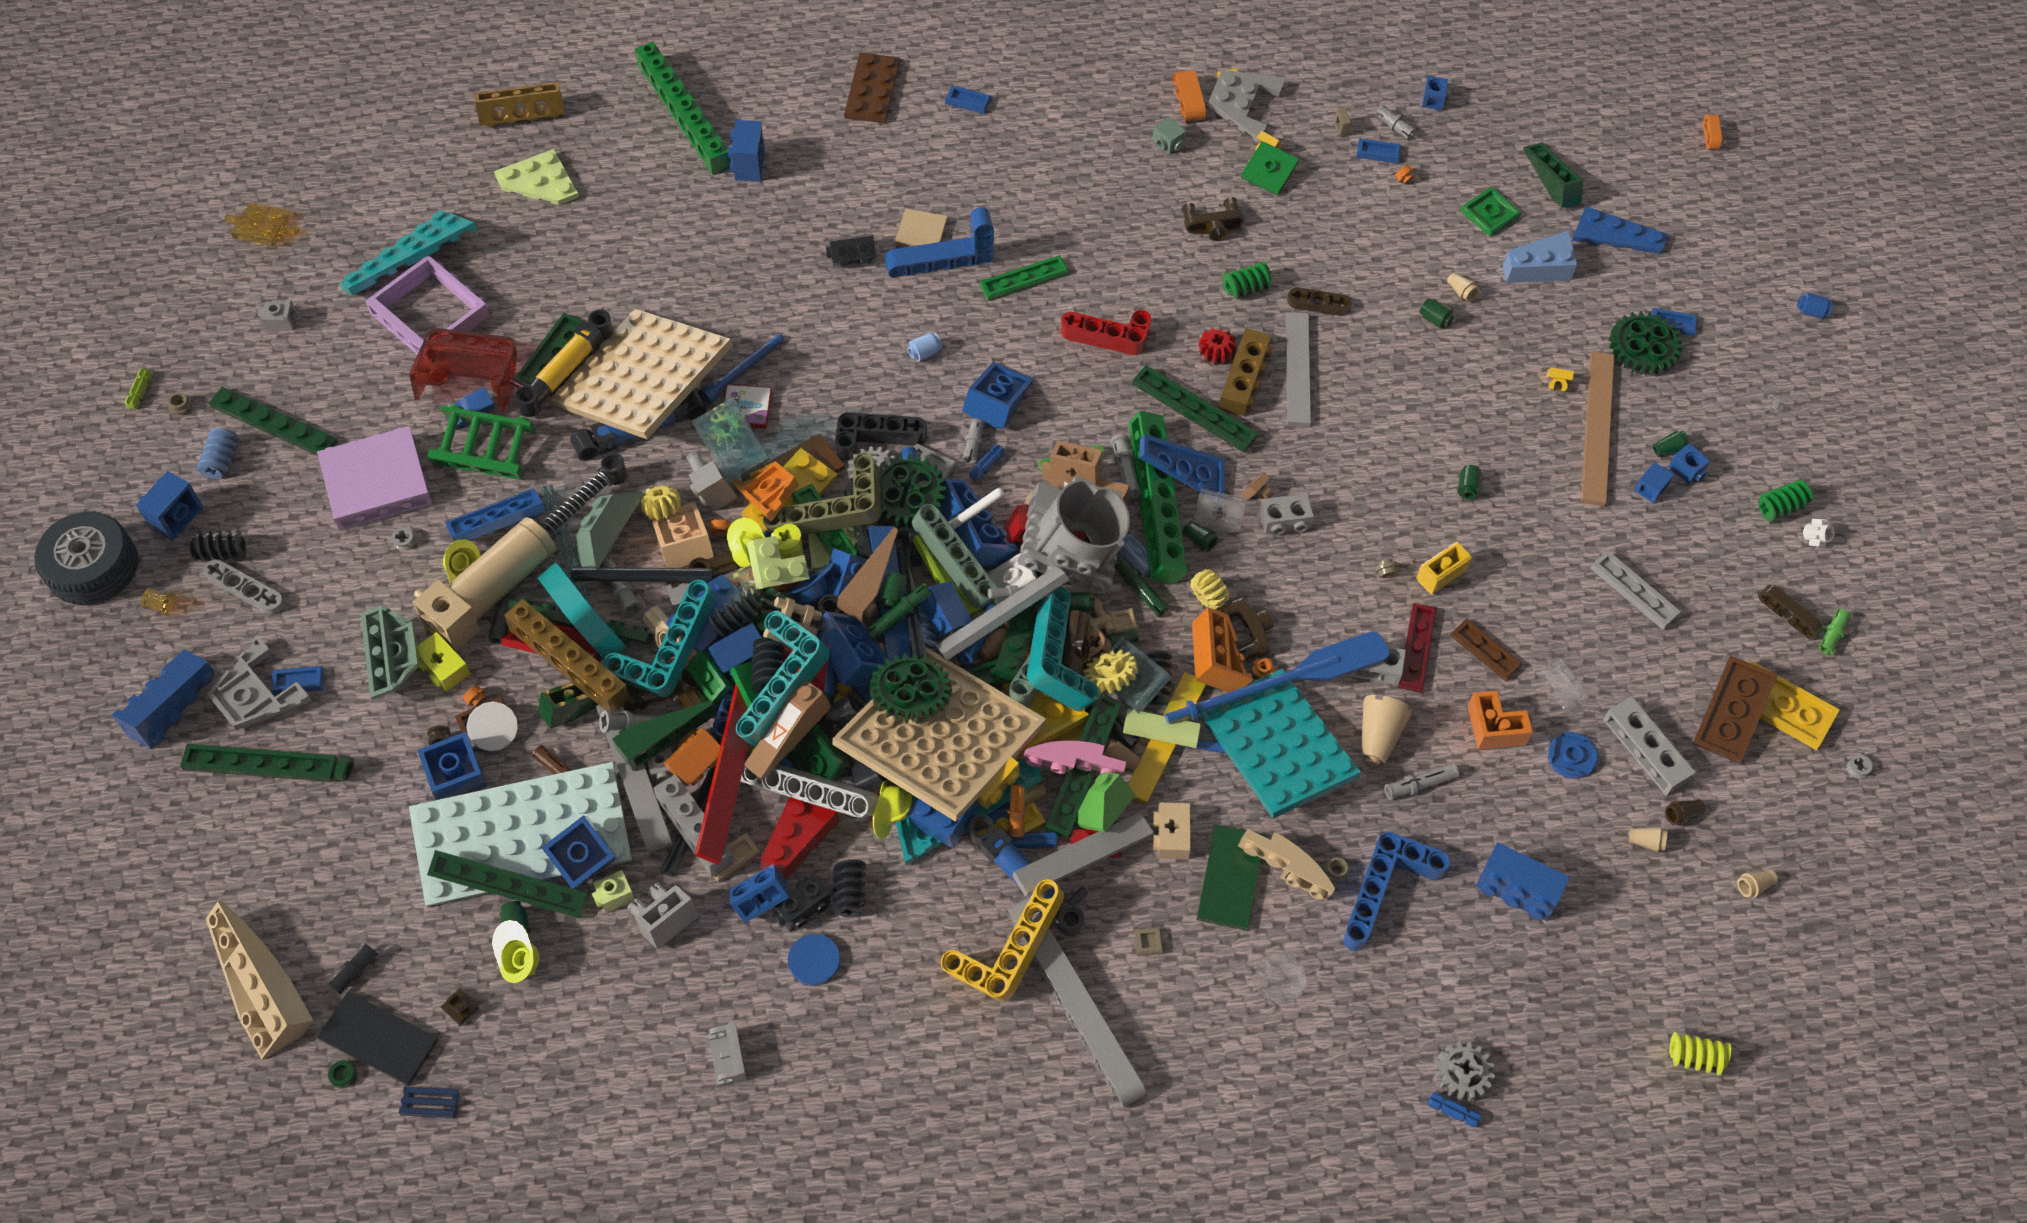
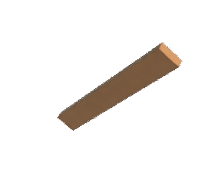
M1592 351L1589 363L1581 503L1604 507L1607 498L1614 354Z

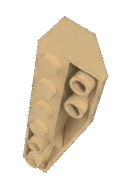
M218 901L206 917V921L237 1015L261 1059H266L302 1037L314 1020L290 978L265 944L223 901Z

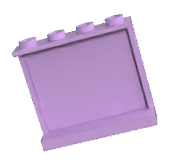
M410 426L317 451L333 518L339 530L432 504Z

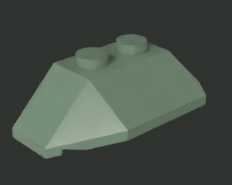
M642 491L600 496L593 502V509L581 521V528L576 535L574 543L582 567H599L643 497L644 493Z
M384 605L361 613L371 699L396 691L420 666L414 622Z

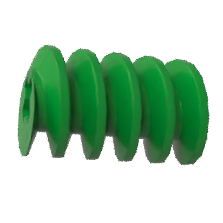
M1263 261L1262 264L1249 265L1246 269L1233 270L1230 274L1224 273L1222 275L1223 288L1227 295L1232 294L1235 299L1239 297L1238 291H1240L1242 296L1247 295V289L1253 294L1255 286L1258 291L1263 290V284L1266 289H1270V269L1267 263Z
M1796 480L1793 483H1788L1785 486L1763 493L1758 503L1763 517L1771 522L1775 518L1779 519L1783 515L1786 516L1791 512L1794 513L1799 509L1806 508L1807 503L1812 501L1813 496L1806 482Z

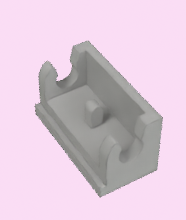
M731 1022L727 1025L711 1028L708 1037L717 1086L747 1080L736 1023Z

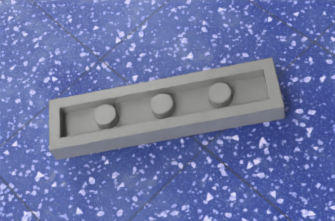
M1607 550L1592 563L1590 569L1662 630L1681 613L1680 610L1610 551Z

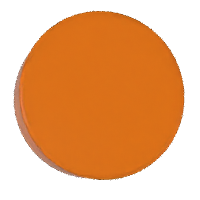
M713 520L709 523V533L713 536L727 537L728 529L732 523L727 520Z

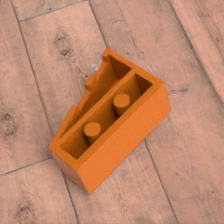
M1208 607L1192 622L1195 680L1226 692L1246 687L1253 679L1251 673H1246L1243 662L1245 658L1242 653L1239 654L1235 644L1238 639L1229 615Z

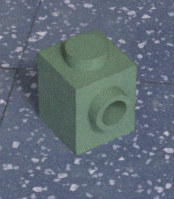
M1170 116L1154 126L1152 140L1156 142L1159 149H1164L1168 154H1171L1175 150L1179 151L1184 147L1186 130Z

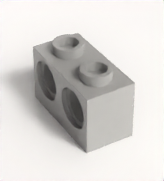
M1307 493L1261 500L1259 512L1265 534L1281 535L1286 531L1304 532L1311 528L1314 516Z
M1388 645L1389 656L1386 661L1352 672L1350 676L1398 685L1402 676L1405 650ZM1386 662H1391L1394 665H1388Z

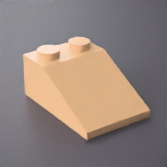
M695 502L680 506L681 510L676 512L675 516H669L667 519L663 518L659 521L656 519L651 520L667 568L687 566L693 559L699 557L705 559L714 557L708 533Z

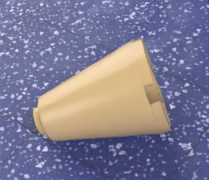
M1367 695L1363 701L1361 757L1365 759L1366 764L1379 767L1380 764L1386 763L1413 710H1408L1409 705L1398 699L1383 696L1382 700L1375 699L1376 695Z

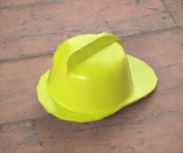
M740 518L734 521L728 529V545L733 559L738 566L747 573H753L747 542L765 538L759 524L753 519Z
M466 539L457 540L446 549L443 557V566L450 583L480 557L478 547L472 541Z
M884 780L873 814V829L876 837L879 839H885L889 835L893 823L907 818L912 805L913 795L900 786H893L889 780Z
M511 920L503 922L497 927L493 935V950L503 978L511 983L522 982L528 976L535 974L540 961V954L537 947L530 942L525 928L520 923Z

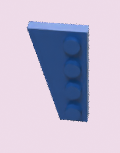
M1585 206L1572 241H1587L1590 244L1596 245L1600 243L1608 244L1616 248H1621L1622 246L1632 248V250L1661 254L1668 234Z
M1146 434L1140 438L1141 460L1215 501L1221 502L1224 500V458Z

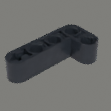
M845 412L839 416L835 435L836 454L842 460L853 458V454L857 453L858 442L915 446L916 443L923 445L927 441V423L920 417Z
M849 694L832 703L828 714L831 720L842 730L865 706ZM849 755L857 788L874 792L881 788L884 780H888Z

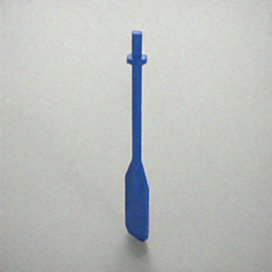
M1367 632L1313 651L1292 671L1196 704L1192 700L1187 701L1186 707L1165 714V719L1167 723L1186 717L1195 720L1198 719V713L1293 680L1329 681L1386 661L1389 656V649L1379 633Z

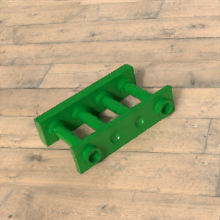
M450 405V407L441 406V411L449 418L441 448H438V450L429 449L427 458L432 464L517 480L523 479L525 472L517 463L525 432L536 433V428L529 419L525 417L514 419L464 410V408L458 405ZM458 420L471 422L464 450L460 454L452 453L450 450ZM480 425L493 426L486 455L482 458L474 457L473 450ZM503 428L516 430L508 460H505V462L496 461L495 459Z

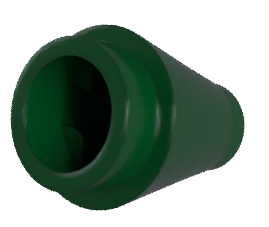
M1676 430L1653 444L1652 448L1657 457L1674 454L1688 445L1689 439L1683 430Z
M1189 521L1184 526L1183 532L1201 551L1209 552L1217 545L1219 538L1215 531L1193 521Z

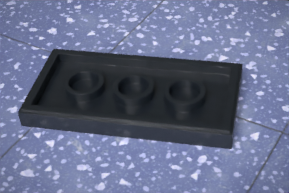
M349 992L346 993L317 1036L319 1041L408 1087L439 1041L436 1036Z

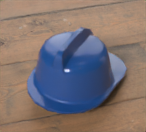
M833 563L818 569L809 576V579L789 588L784 593L791 595L802 606L806 604L813 607L818 605L819 600L827 594L828 589L824 575L832 569Z

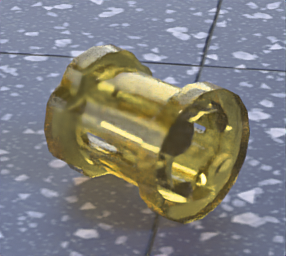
M148 588L141 598L142 608L158 610L160 614L165 616L169 615L175 605L173 595L157 593L156 589Z

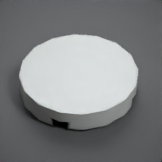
M498 702L483 703L476 707L469 715L467 722L468 736L473 744L479 749L488 752L501 751L509 746L516 738L518 731L517 718L513 711L506 705Z

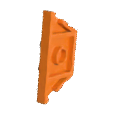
M776 461L762 469L751 472V478L742 483L738 479L731 482L733 487L770 521L775 518L799 485L795 477Z

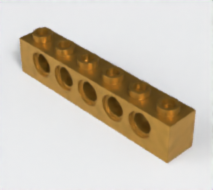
M522 599L505 614L508 628L513 634L604 710L615 713L629 700L627 686L624 682Z

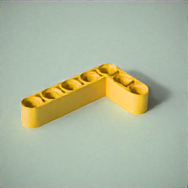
M1046 879L1039 882L993 969L956 950H949L944 953L941 958L942 969L953 978L997 1001H1008L1014 995L1063 902L1064 893L1053 880ZM1055 889V894L1052 898H1044L1047 890ZM1037 912H1042V919L1035 923L1032 922L1033 915ZM1025 935H1030L1029 943L1025 946H1020L1021 938ZM1017 958V966L1014 969L1008 970V962L1011 959ZM960 959L959 967L951 970L953 960ZM978 970H982V978L973 982V974ZM1000 982H1005L1004 990L996 994V985Z

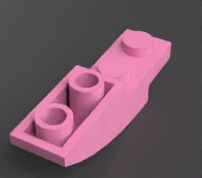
M1083 741L1044 743L1026 749L1020 756V759L1027 761L1026 764L1030 766L1041 767L1042 765L1050 767L1052 772L1058 774L1068 773L1074 768V765H1077V768L1083 771H1091L1092 769L1101 772L1100 774H1103V772L1121 774L1124 772L1126 765L1125 761L1102 755L1104 745Z

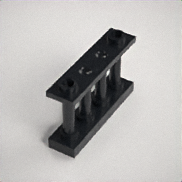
M896 477V479H898V480H901V479H904V478H905V477ZM850 478L848 486L844 488V496L854 495L853 478ZM898 496L889 497L890 500H896L898 498ZM905 499V502H904V504L902 505L901 508H904V507H905L906 499ZM902 521L897 527V537L902 540L903 546L896 547V552L899 549L907 548L912 568L918 567L922 557L912 541L918 533L914 529L912 522L906 528L905 522ZM865 524L853 526L857 542L856 555L869 559L872 555L868 539L869 528H866Z

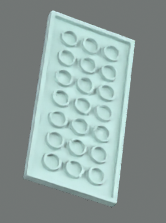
M613 762L409 806L426 907L488 893L428 876L427 873L435 850L544 881L563 877L541 847L583 815L591 820L619 857L609 866L632 861Z

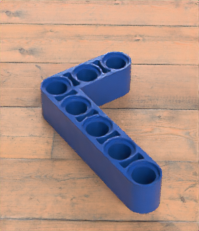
M984 207L976 208L971 212L969 238L889 250L885 254L889 276L891 278H895L898 275L903 277L916 275L918 272L929 273L936 272L938 269L949 270L963 265L968 267L981 265L980 263L983 262L991 263L994 258V227L990 212Z
M1392 832L1381 834L1374 848L1343 937L1344 945L1352 951H1360L1365 947L1394 866L1430 880H1440L1444 877L1450 865L1449 856L1441 850ZM1382 845H1389L1393 850H1386ZM1407 854H1413L1417 859H1410ZM1431 863L1439 864L1441 869L1433 867ZM1374 867H1382L1385 872H1378ZM1372 888L1376 890L1378 894H1370L1367 891V889ZM1359 911L1368 912L1370 917H1363ZM1351 933H1358L1362 939H1354Z

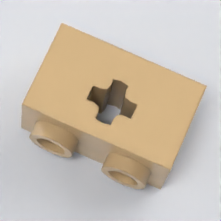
M1159 802L1158 812H1153V827H1158V835H1153V850H1158V859H1189L1190 803Z

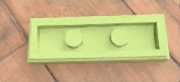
M1127 709L1123 733L1196 748L1200 724L1185 720L1167 723L1165 716Z

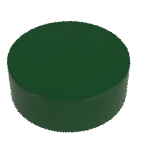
M341 756L335 769V779L348 780L354 767L353 757Z
M346 1060L335 1062L328 1071L330 1083L339 1089L351 1086L357 1077L356 1068L351 1062Z

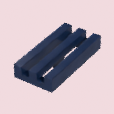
M420 1087L403 1088L404 1096L401 1098L400 1116L455 1119L460 1093L458 1090ZM410 1095L452 1097V1100L410 1098ZM408 1104L450 1107V1111L408 1108Z

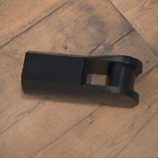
M501 599L496 603L488 636L491 643L501 644L502 638L508 633L509 628L505 614L509 611L507 610L509 601L506 599Z

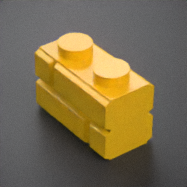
M1455 542L1448 549H1444L1422 564L1416 579L1433 595L1465 573L1469 568L1472 557L1458 542Z

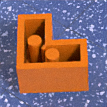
M1498 691L1472 694L1467 707L1478 750L1527 745L1533 733L1527 710L1503 712Z
M696 728L677 745L679 749L663 764L673 775L676 774L684 786H689L690 784L694 786L704 777L702 772L706 768L716 766L721 746L705 729Z

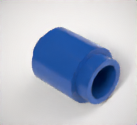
M1806 292L1804 296L1801 295L1799 297L1797 308L1800 309V314L1819 319L1823 317L1828 318L1833 308V301L1829 300L1828 297Z

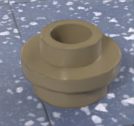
M177 392L169 397L167 405L171 413L180 415L190 410L192 401L189 396Z
M1392 559L1380 561L1378 563L1379 566L1375 568V572L1379 574V577L1384 578L1397 574L1399 565L1398 562H1392Z
M1338 857L1329 859L1324 866L1325 874L1330 881L1335 883L1345 881L1350 872L1347 862ZM1332 868H1339L1341 870V873L1335 874L1332 871Z

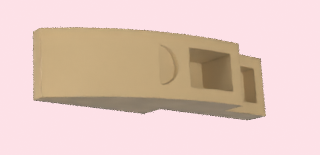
M1247 829L1242 836L1238 847L1251 856H1258L1266 860L1272 867L1284 869L1280 878L1285 880L1291 887L1301 888L1309 892L1313 898L1326 901L1334 892L1335 887L1321 867L1300 847L1287 838L1274 832L1271 838L1267 839L1250 829Z

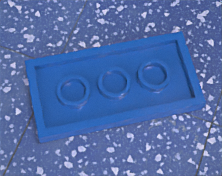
M535 488L446 521L445 524L453 542L461 539L473 541V539L480 536H490L500 528L513 527L525 517L530 519L536 518L541 515V512L546 510Z

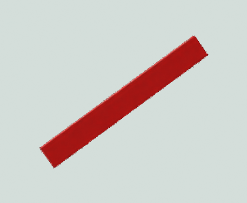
M736 684L694 855L716 865L722 862L749 743L736 732V724L748 709Z

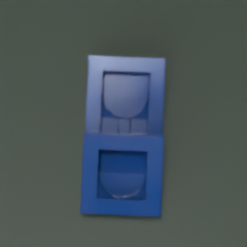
M485 387L467 395L454 404L461 406L464 410L486 413L495 409ZM458 420L456 430L471 424V422Z

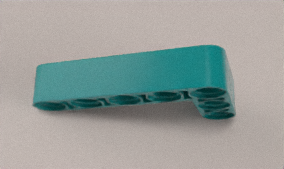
M556 562L537 577L565 616L603 659L611 653L619 654L626 648L624 643L598 615Z
M694 580L689 584L652 665L618 653L607 655L602 665L626 685L659 697L669 696L677 685L708 613L712 608L715 600L714 592L703 580ZM701 591H705V594L702 597L697 598V595ZM695 613L692 619L687 620L689 614ZM685 634V638L677 642L678 637ZM675 657L671 664H667L669 658ZM621 663V667L613 671L614 667ZM643 671L641 677L635 679V675L638 672ZM665 679L663 685L656 687L659 680Z
M1060 586L1039 601L1027 679L1034 688L1071 709L1082 712L1099 698L1100 691L1092 681L1061 664L1071 598L1069 592Z
M773 611L767 615L764 622L765 628L793 651L736 724L737 734L753 746H757L792 693L805 680L809 683L826 663L830 654L827 646L816 636L780 611Z

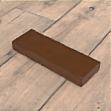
M1467 618L1450 635L1504 681H1507L1522 667V663Z

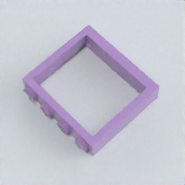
M430 256L423 258L366 300L370 314L426 363H429L490 317L487 309L489 306L484 302L483 298H478L467 284L463 285L453 272L449 273L440 261L436 262ZM432 275L472 310L426 343L387 308Z

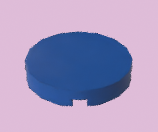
M1566 732L1552 740L1548 748V761L1559 775L1569 779H1580L1587 777L1595 769L1598 762V751L1586 736L1579 733Z
M810 934L798 939L790 948L787 959L789 970L793 977L800 983L808 986H819L827 983L837 973L840 965V955L837 946L831 939L818 934Z

